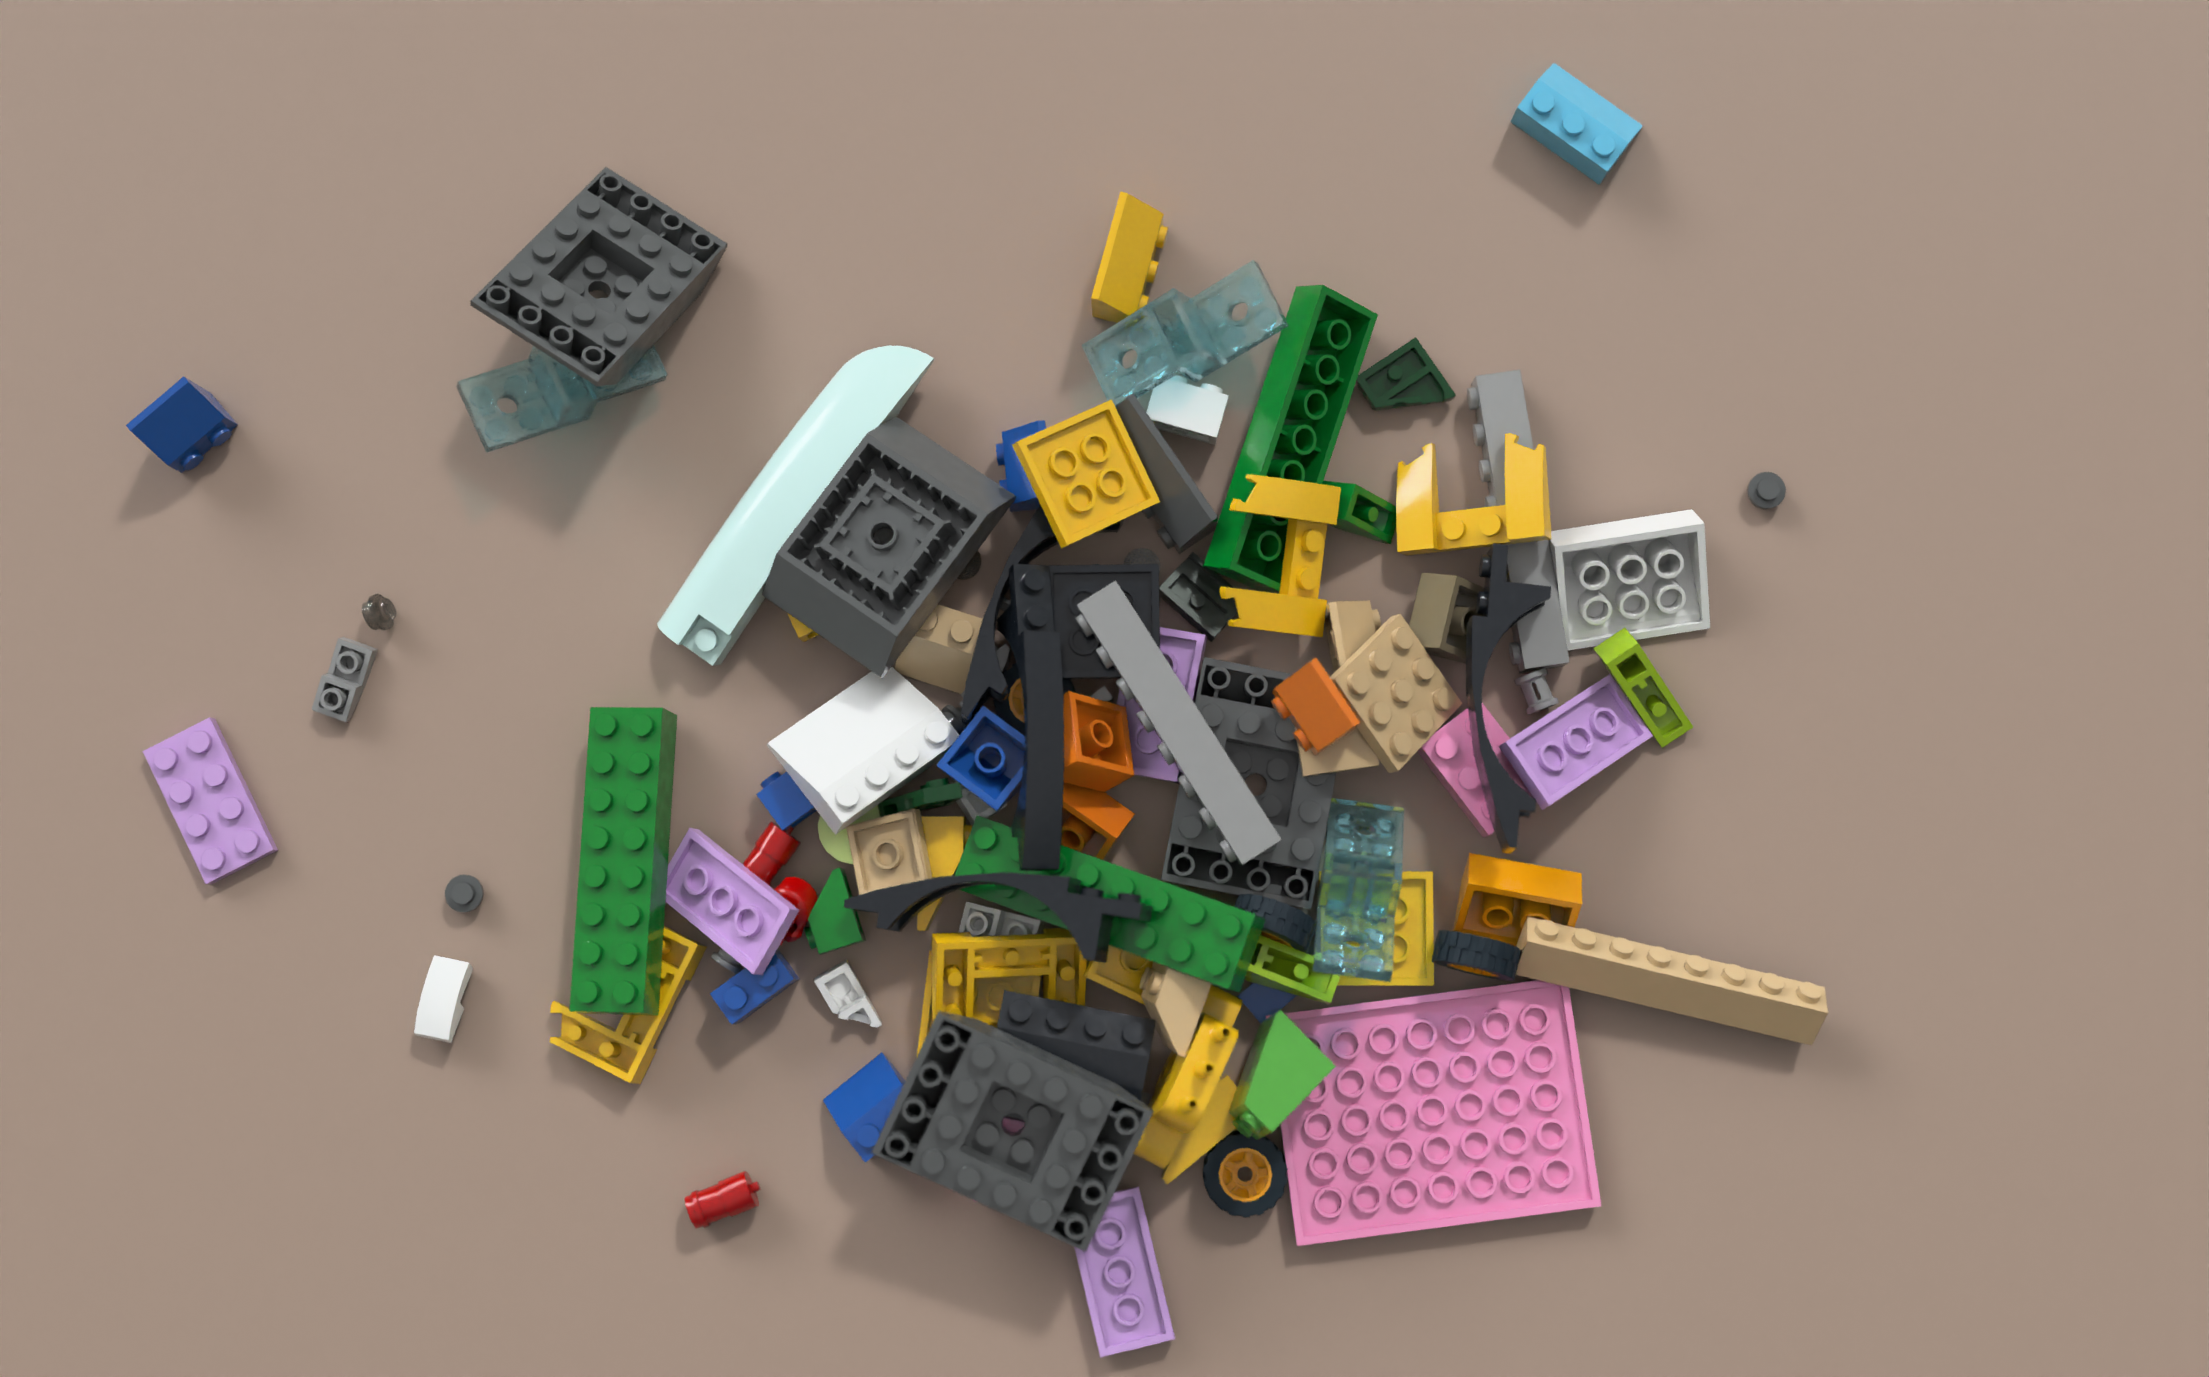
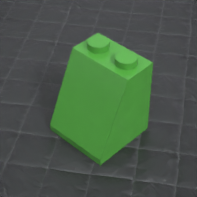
M1281 1010L1265 1019L1259 1025L1229 1113L1235 1118L1232 1123L1247 1138L1252 1135L1255 1139H1259L1272 1133L1336 1067Z

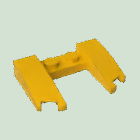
M1511 433L1505 434V505L1440 513L1435 444L1430 443L1423 446L1424 454L1408 465L1403 461L1399 462L1396 490L1397 552L1408 556L1490 547L1493 543L1508 545L1552 540L1546 447L1538 444L1537 448L1533 450L1517 444L1519 436Z
M1247 474L1245 479L1254 483L1255 486L1246 502L1240 499H1233L1230 504V510L1288 519L1279 594L1220 586L1221 599L1234 597L1239 616L1235 620L1227 621L1228 626L1323 637L1327 600L1318 599L1327 524L1337 525L1341 487Z
M664 926L658 1016L623 1015L617 1029L583 1013L569 1011L570 1007L558 1001H553L550 1013H562L561 1037H550V1042L629 1083L641 1084L657 1051L653 1046L685 981H691L707 946Z
M1064 928L1044 929V934L972 937L970 932L932 934L931 956L933 1022L938 1011L973 1018L974 978L1043 975V998L1085 1006L1086 977L1083 975L1086 971L1087 960L1083 959L1071 932Z

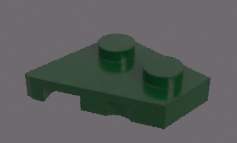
M1416 337L1359 374L1355 383L1374 411L1450 402L1456 397V394Z
M948 778L927 781L926 785L920 786V790L887 799L878 804L880 817L911 809H919L921 811L952 805L963 797L960 783L949 784Z

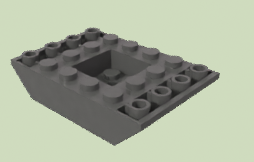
M605 167L470 301V306L595 386L616 385L703 292L727 249V243ZM600 290L605 292L608 297L597 299L592 297L590 292Z
M894 417L865 435L776 553L762 595L883 679L1015 501L1016 496L898 417ZM887 527L893 530V537L887 544L879 545L874 542V534L880 528Z
M1204 657L1195 705L1244 782L1248 776L1253 774L1264 778L1266 782L1265 792L1254 797L1282 840L1242 866L1237 860L1230 863L1219 846V843L1224 840L1216 827L1209 830L1198 812L1203 806L1197 796L1194 795L1189 798L1179 783L1161 877L1162 881L1234 895H1260L1291 906L1311 909L1337 772L1302 777L1297 740L1293 735L1295 726L1289 717L1283 720L1271 702L1276 698L1272 693L1274 688L1292 674Z
M938 1011L872 1150V1154L1086 1252L1153 1114V1110L1118 1084L975 1018ZM1010 1113H1017L1023 1117L1025 1125L1021 1130L1011 1132L1003 1126V1118Z

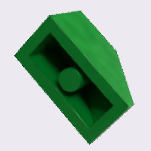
M1323 481L1324 485L1341 487L1337 525H1331L1332 527L1385 544H1391L1396 528L1395 505L1357 484Z
M837 868L832 871L808 917L810 926L805 928L806 937L810 948H817L819 954H826L866 941L857 910L844 908V901L852 898L853 895L845 869Z

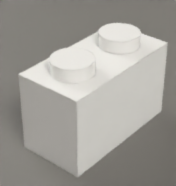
M1166 374L1165 377L1157 375L1146 412L1157 429L1216 445L1229 395L1222 394L1223 389L1215 385L1202 384L1201 387L1186 384L1187 379L1179 375Z

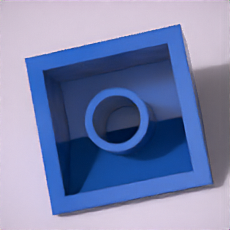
M183 376L126 426L164 463L183 473L185 470H191L199 465L203 460V455L213 446H219L226 442L232 435L231 431L238 424L209 391Z
M1045 420L1035 421L1002 432L1003 443L996 444L998 466L1005 465L1006 480H999V485L1016 496L1015 501L1009 507L1010 512L1035 510L1040 505L1012 445L1019 440L1046 429Z
M982 706L936 766L998 812L1021 789L1025 736L985 706Z
M883 1052L823 1099L839 1129L865 1163L875 1156L872 1154V1150L905 1083L904 1078Z

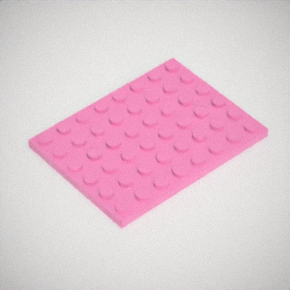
M1533 980L1284 1013L1336 1066L1280 1124L1297 1246L1601 1206L1569 987Z

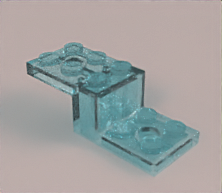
M1252 260L1192 298H1189L1176 288L1169 290L1081 346L1107 401L1112 399L1115 407H1117L1131 394L1139 398L1178 373L1196 383L1282 331L1289 324L1259 264ZM1240 303H1246L1248 308L1246 316L1242 320L1234 321L1232 318L1233 309ZM1130 350H1135L1137 353L1135 364L1130 368H1124L1122 363L1124 355Z
M653 345L616 385L595 386L533 346L528 359L460 380L456 387L484 449L488 453L588 420L598 402L665 381L668 374ZM502 398L511 399L517 405V411L514 413H504L498 408L497 401Z
M1332 798L1326 826L1325 854L1317 898L1313 957L1314 972L1391 982L1395 913L1402 885L1404 808ZM1358 831H1366L1369 832L1370 835H1364L1359 833ZM1349 941L1357 942V943H1359L1361 946H1359V947L1351 946V945L1347 944L1346 942H1349Z

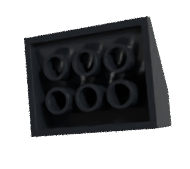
M1004 990L997 1029L1112 1081L1141 1101L1156 1020ZM1010 1113L1004 1117L1025 1122L1023 1117L1017 1113Z

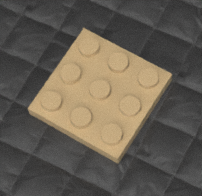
M1401 613L1391 616L1330 677L1360 721L1357 726L1358 730L1388 773L1399 771L1462 705V702Z

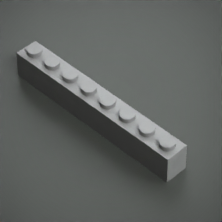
M1520 369L1476 376L1471 384L1472 388H1467L1469 409L1476 411L1478 423L1473 424L1474 442L1476 446L1482 447L1484 459L1479 460L1480 478L1482 482L1488 483L1490 495L1485 497V507L1505 505V434L1511 433L1519 436L1517 444L1534 450ZM1549 540L1508 544L1506 582L1551 586V596L1549 600L1545 601V605L1526 615L1511 627L1514 642L1509 643L1512 665L1518 664L1519 673L1537 671L1543 668L1564 667L1569 663V656Z
M1116 581L1112 582L1077 604L1080 615L1075 617L1078 625L1086 637L1091 634L1095 636L1100 644V647L1095 651L1105 667L1109 669L1114 666L1121 679L1116 681L1117 686L1127 701L1134 698L1142 711L1136 715L1148 733L1155 730L1162 741L1157 746L1159 752L1168 765L1176 763L1183 774L1177 778L1189 798L1194 795L1197 796L1203 806L1198 812L1209 830L1216 827L1224 840L1219 843V846L1230 863L1237 860L1242 866L1280 842L1282 839Z

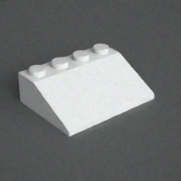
M1692 509L1551 531L1552 540H1549L1567 650L1598 646L1624 627L1635 640L1710 628L1705 525Z
M891 667L883 679L871 671L767 743V747L836 835L941 760L959 737V734L938 707Z

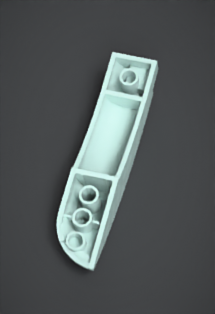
M882 346L862 352L842 366L750 485L658 621L657 626L669 639L677 645H684L712 666L722 664L765 599L762 593L776 553L865 435L892 418L897 417L935 360L933 357L909 347Z

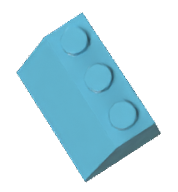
M1555 63L1536 81L1516 108L1511 120L1512 124L1599 185L1643 127L1639 122Z

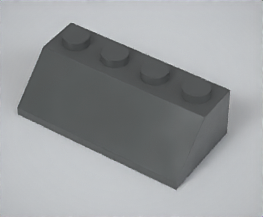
M1131 394L1116 409L1160 500L1159 503L1142 510V513L1147 519L1152 516L1161 527L1157 530V534L1168 549L1174 547L1180 554L1215 531L1218 516L1135 395Z

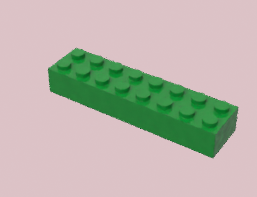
M1325 285L1296 286L1203 565L1204 567L1257 591L1279 593L1288 519L1231 511L1230 504L1233 499H1240L1246 502L1255 484L1245 479L1247 474L1323 484L1378 314Z
M590 707L569 1011L655 1016H658L677 729V715L665 708Z
M978 815L975 818L955 876L1002 872L1063 876L1081 880L1080 891L1081 887L1103 890V898L1117 900L1118 892L1140 895L1141 903L1153 906L1151 921L1113 917L1109 941L1110 946L1239 993L1266 920L1253 913L1062 845L1060 848L1059 870L1020 871L1018 838L1012 837V828ZM992 884L960 889L961 891L1069 930L1047 905L1023 890L1006 885Z

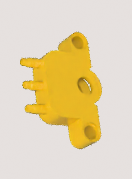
M1211 984L1186 1056L1182 1057L1171 1051L1161 1070L1154 1095L1148 1104V1107L1153 1110V1114L1133 1154L1164 1169L1172 1159L1183 1133L1191 1132L1196 1127L1237 1041L1239 1031L1233 1028V1024L1242 1006L1241 999Z

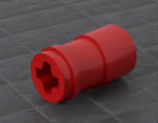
M770 822L755 842L756 846L743 862L746 868L769 886L772 885L771 881L782 866L787 864L801 844L799 840L790 835L794 828L790 827L783 831L778 825Z
M743 1171L719 1181L716 1185L701 1191L691 1192V1195L686 1196L684 1201L693 1226L696 1229L700 1227L706 1228L715 1221L728 1216L733 1217L758 1207L759 1201L756 1192L761 1189L758 1181L753 1183L749 1174Z

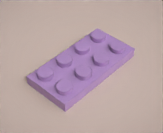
M1160 627V650L1195 704L1207 636L1205 634ZM1119 689L1117 705L1126 707L1134 775L1179 783L1177 778L1181 777V771L1175 762L1168 765L1157 748L1162 741L1155 730L1150 733L1145 730L1136 715L1142 711L1134 698L1127 701Z
M1609 674L1501 744L1499 748L1543 810L1653 735L1612 675Z
M209 717L143 751L205 884L212 885L278 851L215 718Z
M688 829L668 865L666 903L752 974L763 975L797 916L799 909L699 829Z
M1136 1186L1115 1191L1086 1252L1074 1247L1100 1357L1175 1339L1140 1188Z

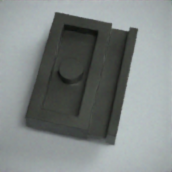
M1192 552L1159 587V596L1212 642L1228 625L1227 621L1232 620L1238 613L1234 597L1221 599L1219 592L1220 586L1234 587L1217 572L1204 567V561Z

